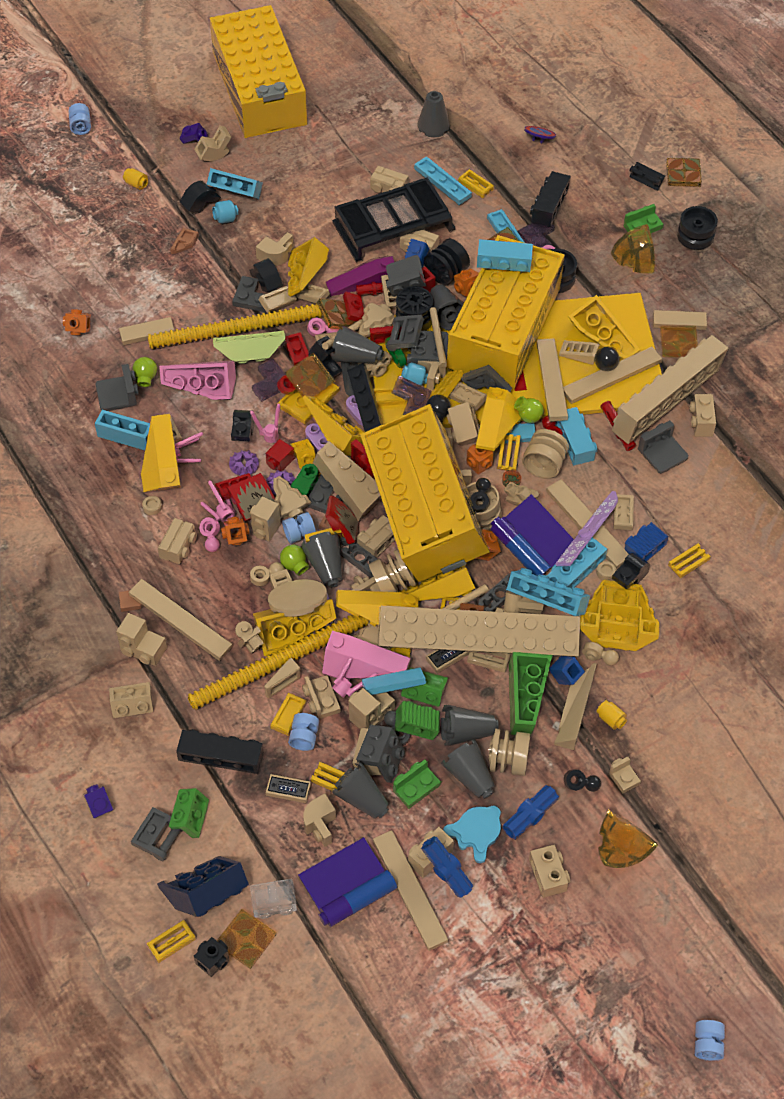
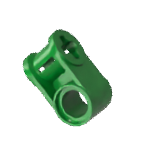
M314 464L304 465L297 478L292 482L291 488L298 489L302 495L309 497L319 479L317 475L318 468Z

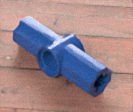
M545 785L531 799H526L519 806L517 812L503 824L506 834L516 840L527 828L536 825L542 819L545 812L558 800L559 796L551 786Z
M433 836L427 839L422 844L421 849L434 865V872L440 879L447 882L457 897L461 898L468 895L472 891L473 884L461 870L462 865L459 860L446 850L437 837Z

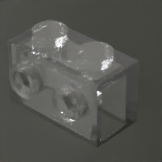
M293 878L250 885L254 918L266 919L271 917V915H289L293 911H297Z

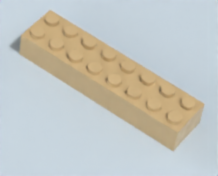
M713 335L708 339H703L696 348H691L685 357H680L674 366L670 365L664 374L656 376L650 385L646 384L639 394L635 393L627 403L624 402L617 410L619 413L613 421L612 431L627 444L632 442L718 372L728 347Z

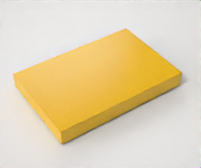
M314 373L312 376L307 374L308 381L319 392L313 397L318 398L323 403L327 404L340 391V387L332 382L320 391L317 388L318 386L312 381V377L318 373ZM296 386V389L291 394L285 395L278 403L281 410L306 425L313 418V415L304 402L302 394L297 389L298 386Z

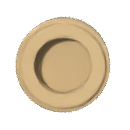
M149 496L143 500L142 506L146 514L156 515L161 511L162 504L158 497Z
M601 562L597 567L596 574L601 580H612L616 567L611 562Z

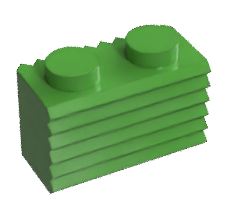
M403 701L396 709L395 730L433 740L439 733V710H433L431 707H421V705L410 701Z

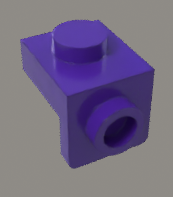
M200 123L187 125L182 130L180 140L182 143L193 140L199 142L201 137H208V133Z
M98 784L86 788L87 792L83 795L93 818L113 810L104 786L99 787Z

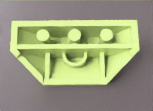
M283 330L213 338V345L230 360L237 363H246L248 360L264 361L266 358H270L285 340V333Z

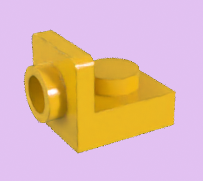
M308 439L291 443L300 469L304 465L313 462V459L316 457L315 451Z

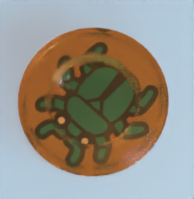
M515 470L505 471L502 476L503 485L506 487L510 482L520 485L521 475Z

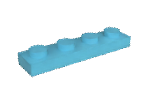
M427 156L414 164V169L425 178L428 177L432 184L458 205L472 197L471 191Z

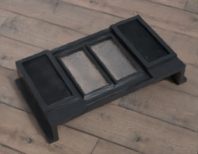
M428 177L364 199H356L334 206L335 219L332 220L333 225L355 262L362 260V248L440 223H444L449 232L455 230L448 208Z

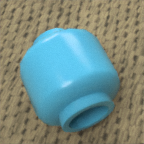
M231 200L216 202L215 207L212 208L213 218L219 223L233 222L236 215H238V207Z
M416 363L405 365L401 374L403 383L414 388H420L422 384H426L428 376L426 367Z

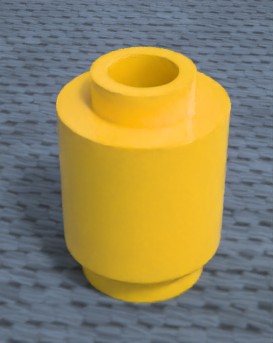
M134 168L125 170L123 180L127 184L139 190L147 187L148 176Z
M605 700L596 711L599 714V718L613 730L621 729L627 722V714L613 702Z

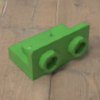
M655 204L631 211L625 215L623 226L633 240L663 229L664 224L655 213Z
M422 671L426 684L402 689V697L439 707L448 678Z
M424 759L420 763L416 762L407 773L400 774L395 778L393 792L410 809L441 785V781L428 768V762Z
M196 788L180 789L169 827L171 829H182L191 838H199L209 799Z

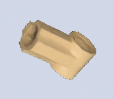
M506 591L503 608L506 612L542 613L544 604Z

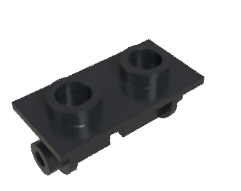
M636 162L635 166L632 165L629 170L631 172L629 177L657 191L665 178V175L639 162Z

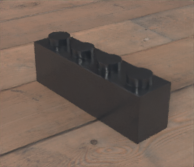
M552 171L550 176L545 178L544 186H541L539 195L536 196L535 204L530 209V215H532L531 222L551 227L569 190L570 175Z
M190 729L188 731L182 730L176 753L178 761L258 774L264 751L263 743H259L256 740L247 741L234 736L223 737L216 733L205 734Z

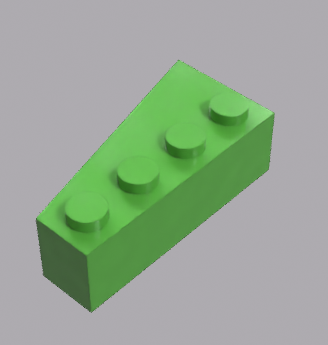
M512 653L509 661L510 735L523 732L530 733L531 736L536 725L552 655Z

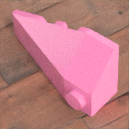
M234 361L159 366L161 384L189 391L212 400L232 398L236 380Z
M332 631L325 649L322 674L337 678L350 657L353 660L343 676L347 680L348 678L365 679L374 673L380 676L405 671L408 669L411 659L353 636Z

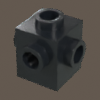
M213 937L208 941H203L197 949L198 952L193 956L195 964L210 977L218 970L224 969L229 962L227 945L220 939L216 941Z

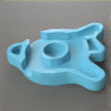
M496 806L471 808L457 822L446 825L443 831L451 838L457 840L458 847L461 850L472 847L474 860L477 863H484L487 849L496 842L500 835L501 824L499 818L501 811Z

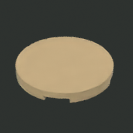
M302 579L286 582L270 592L268 596L269 607L274 613H284L288 617L306 615L314 612V608L319 605L325 604L327 601V590L322 583L315 580Z

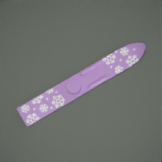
M612 491L584 527L579 530L578 535L555 563L556 566H571L618 503V496L615 491Z

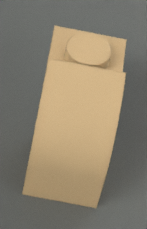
M219 126L213 138L201 137L194 150L200 160L213 162L221 159L229 152L227 144L231 139V135L225 126Z
M287 232L278 242L265 237L256 246V258L260 261L269 258L275 266L286 263L289 260L288 252H291L294 247L293 235Z
M418 361L419 365L426 367V373H428L427 389L434 390L435 385L439 384L440 378H444L446 375V367H440L439 362Z
M323 794L306 806L303 818L306 834L312 832L317 842L321 841L324 847L332 844V835L325 824L336 819V810L326 794Z

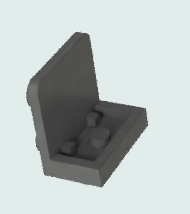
M418 255L390 263L386 266L389 279L386 281V286L392 296L398 295L402 289L407 287L426 286Z
M421 331L417 347L408 348V350H411V354H407V364H418V361L439 362L434 332ZM441 332L447 360L448 333Z
M129 364L122 365V377L96 382L101 410L107 411L137 405L135 396L139 394L137 384L133 385V381H136L134 370L130 371Z
M670 420L664 424H659L655 429L646 431L640 436L638 450L658 473H664L686 461L689 456L672 437L674 424Z
M370 725L356 760L357 762L360 761L363 765L377 766L385 781L392 783L398 773L399 763L404 758L405 750L392 727Z

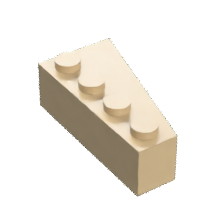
M330 441L317 452L313 464L318 468L325 480L330 482L333 491L341 497L344 504L352 511L359 522L381 500L376 480Z

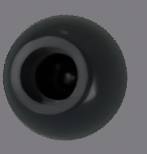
M609 346L600 348L595 354L596 366L602 371L614 370L619 364L617 350Z
M434 395L429 398L426 405L430 404L440 422L443 423V419L449 414L448 408H451V403L443 395Z

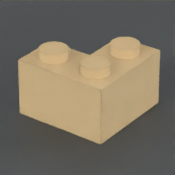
M130 613L127 614L116 631L121 652L128 657L138 658L144 664L156 666L167 649L165 637L148 631L146 620Z
M362 688L359 692H354L349 698V720L360 730L361 728H369L370 725H378L384 720V716L388 711L395 710V700L386 692L371 695Z

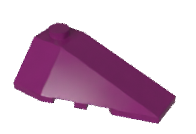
M387 255L370 259L326 281L330 297L344 294L345 291L355 292L356 285L370 284L374 281L375 283H380L381 276L388 275L386 266L394 262L393 256Z

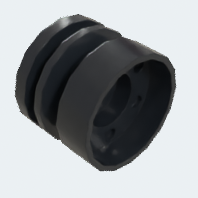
M449 238L424 257V265L436 277V282L448 285L454 280V275L468 269L470 258L465 248L459 242Z
M418 286L402 289L396 298V317L422 315L424 321L421 331H427L432 324L429 310L433 307V297L430 292Z

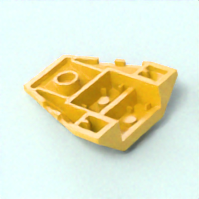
M602 580L595 590L592 599H589L586 613L580 615V630L592 642L604 648L637 651L659 638V621L653 615L654 610L648 604V598L642 585L632 584L628 589H625L615 581Z

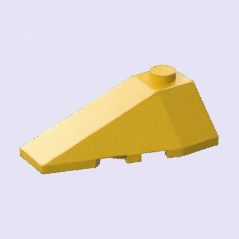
M315 237L291 251L288 266L291 268L288 272V276L291 277L288 282V295L290 297L302 291L328 259L329 248Z
M597 295L568 316L580 332L604 347L615 348L622 359H626L640 351V348Z
M489 387L476 448L495 451L504 440L506 434L510 433L514 425L521 421L518 410L514 408L516 399L508 390L499 387Z
M304 395L303 400L327 441H330L348 456H351V442L355 439L364 446L360 435L365 432L357 425L353 427L346 423L347 418L332 413L333 409L318 398Z
M170 414L151 416L141 470L144 493L181 488Z
M464 565L445 574L442 572L421 581V584H417L414 587L410 585L408 590L405 591L403 589L399 592L418 597V601L459 595L465 596L472 592L475 586Z
M337 590L336 606L356 617L362 616L370 620L369 624L375 627L376 624L379 625L380 606L418 608V597L401 592Z
M328 599L324 605L321 604L314 608V612L302 616L288 617L284 613H274L271 609L253 613L255 627L258 626L261 630L258 636L263 641L261 645L263 655L267 656L273 652L277 653V650H282L283 647L287 648L289 644L293 645L295 641L304 639L305 636L313 631H317L335 620L336 614L333 600Z

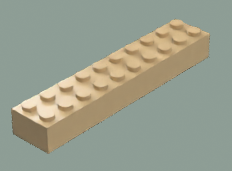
M396 606L379 607V647L579 656L580 616Z

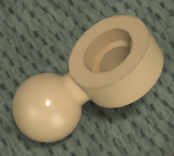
M279 562L271 564L269 569L264 566H256L250 572V580L256 586H264L269 582V575L284 570V566Z
M586 642L582 652L588 660L595 661L602 658L607 665H615L619 660V655L615 650L604 651L603 647L595 642Z

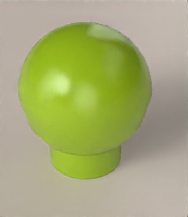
M140 357L133 364L132 370H134L138 386L150 387L151 380L156 376L157 365L149 357Z
M521 396L514 404V408L518 410L521 419L526 423H536L543 416L544 409L539 400L534 398L526 399Z
M292 544L286 546L281 551L280 562L287 570L294 571L297 576H300L309 569L302 547Z

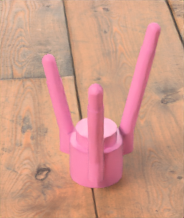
M278 403L276 407L274 424H268L264 428H262L255 413L250 411L259 429V434L264 436L266 442L276 443L278 440L280 404Z
M202 432L175 444L177 463L201 462V459H178V457L181 456L179 448L198 441V437L203 435Z
M208 481L220 504L216 507V512L204 502L200 504L217 521L221 520L224 523L228 518L235 516V510L230 499L224 503L212 481Z
M352 657L348 659L332 687L343 698L346 695L350 697L356 690L362 687V682H360L353 688H350L352 686L349 682L351 678L347 680L343 677L353 660ZM374 673V674H372L371 676H369V677H367V678L375 677V676H377L378 674H377V673Z

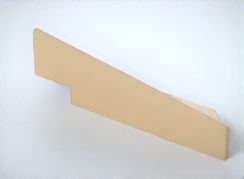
M593 663L590 668L584 670L585 673L573 685H570L559 725V734L554 745L571 750L575 749L597 663Z

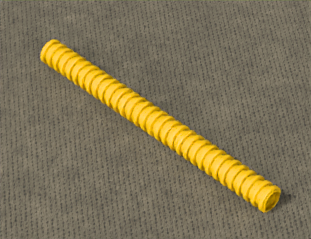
M316 303V305H305V307L289 308V310L284 309V311L278 310V312L262 313V315L257 314V316L251 315V317L235 318V320L230 319V321L224 320V322L219 321V323L214 322V324L208 323V325L203 324V326L197 325V327L192 326V328L186 327V329L181 328V330L164 331L165 333L148 334L147 337L149 347L153 350L154 347L158 349L159 346L163 348L164 345L169 347L170 344L174 346L175 343L181 344V342H184L185 344L186 341L192 342L194 340L196 342L197 339L201 341L203 338L208 339V337L212 339L214 336L219 337V335L223 337L224 334L230 335V333H241V331L246 332V330L250 332L252 329L257 330V328L262 329V327L268 328V326L273 327V325L278 326L279 324L284 325V323L289 324V322L305 321V319L321 318L322 310L320 304Z
M348 615L347 618H342V621L338 620L336 624L332 623L331 626H326V629H320V632L311 633L310 637L305 636L304 640L299 639V642L295 641L293 645L289 644L287 648L283 647L282 650H277V653L273 652L271 656L267 655L265 659L262 657L260 661L256 660L255 664L250 663L249 667L244 666L243 670L240 668L238 672L234 671L232 675L228 674L226 678L222 677V680L218 679L216 683H210V686L205 685L204 689L199 688L198 692L195 690L194 694L189 693L188 701L194 710H198L199 706L202 708L204 704L208 705L209 701L214 702L215 698L220 699L221 695L226 696L227 692L230 694L232 690L236 691L238 687L242 688L244 684L248 685L249 682H254V679L258 680L260 676L264 677L266 673L270 674L271 671H276V668L280 669L290 658L297 661L298 657L303 658L304 654L309 655V652L313 653L315 649L319 650L320 647H325L332 631L346 635L347 633L351 634L353 630L362 629L363 625L368 626L369 620L362 616Z

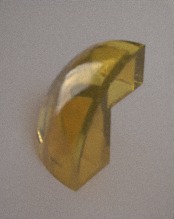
M648 224L630 230L613 246L611 255L622 267L626 265L633 268V271L637 273H654L655 254Z
M610 810L607 812L599 832L603 836L602 846L598 847L600 858L605 866L625 868L635 865L647 858L657 848L658 844L637 826Z

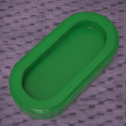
M390 337L385 339V345H387V341L390 340ZM401 348L395 351L388 350L397 367L401 368L406 365V358Z

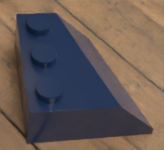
M221 856L195 866L194 872L175 875L176 880L165 883V881L157 883L159 889L176 910L195 917L207 914L209 909L223 904L225 899L241 893L243 888L249 885L241 862Z

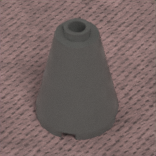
M431 91L427 94L418 119L417 127L427 137H441L444 132H448L450 127L443 95L438 91Z
M436 285L430 291L433 297V307L437 309L440 327L449 331L452 329L464 302L444 285Z
M342 326L343 330H338L332 348H335V354L332 353V360L336 362L372 364L382 361L384 356L382 346L348 327Z
M330 532L319 533L309 537V542L305 543L303 541L301 547L323 584L329 586V588L338 586L340 581H342V568L337 532H334V535H331Z
M444 705L442 712H445V718L440 720V731L442 740H446L445 746L493 736L495 729H498L499 726L498 720L491 714L453 705Z
M475 739L471 740V745H468L467 742L448 755L450 760L447 762L443 760L441 764L476 797L486 799L494 793L493 788L495 784Z
M358 761L355 763L357 768L354 770L349 768L336 782L335 786L337 789L332 788L331 792L372 818H382L389 810L387 808L389 803L364 765Z

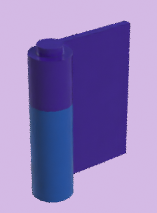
M532 494L506 517L500 518L498 516L491 522L492 527L490 530L524 567L531 570L532 574L536 576L546 574L574 540Z
M364 837L298 874V877L320 911L318 915L324 926L328 924L329 927L334 926L397 889L393 876L388 870H384Z

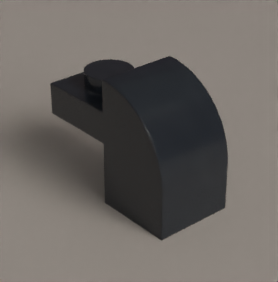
M197 181L185 190L179 202L189 212L201 213L206 202L216 203L219 202L221 197L213 187L208 186L203 181Z
M269 258L254 264V268L249 270L252 277L258 278L262 291L270 292L283 286L279 272Z
M325 336L316 341L311 347L308 358L313 357L318 363L317 365L322 368L320 371L323 370L325 375L331 380L340 375L342 369L332 360V353L335 354V348L331 346L326 350L323 349L322 344L330 339L328 336Z
M234 410L231 441L250 442V436L253 435L254 420L250 414L252 410Z
M632 552L612 575V580L628 589L633 583L639 584L648 574L650 563Z

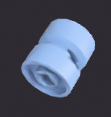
M81 103L71 105L68 110L70 130L77 135L88 133L91 129L89 108Z
M308 512L297 515V519L291 517L282 521L284 533L290 544L300 541L301 537L305 538V534L316 532L313 520Z
M308 713L295 714L292 722L293 730L290 732L288 741L289 745L302 751L314 749L319 719Z
M714 1020L696 1022L695 1037L698 1040L695 1041L694 1055L699 1059L709 1061L723 1059L724 1043L721 1041L725 1038V1025Z

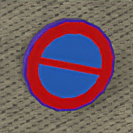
M525 126L524 129L525 132L533 135V141L536 140V137H540V143H543L545 138L554 139L556 137L553 131L545 128Z

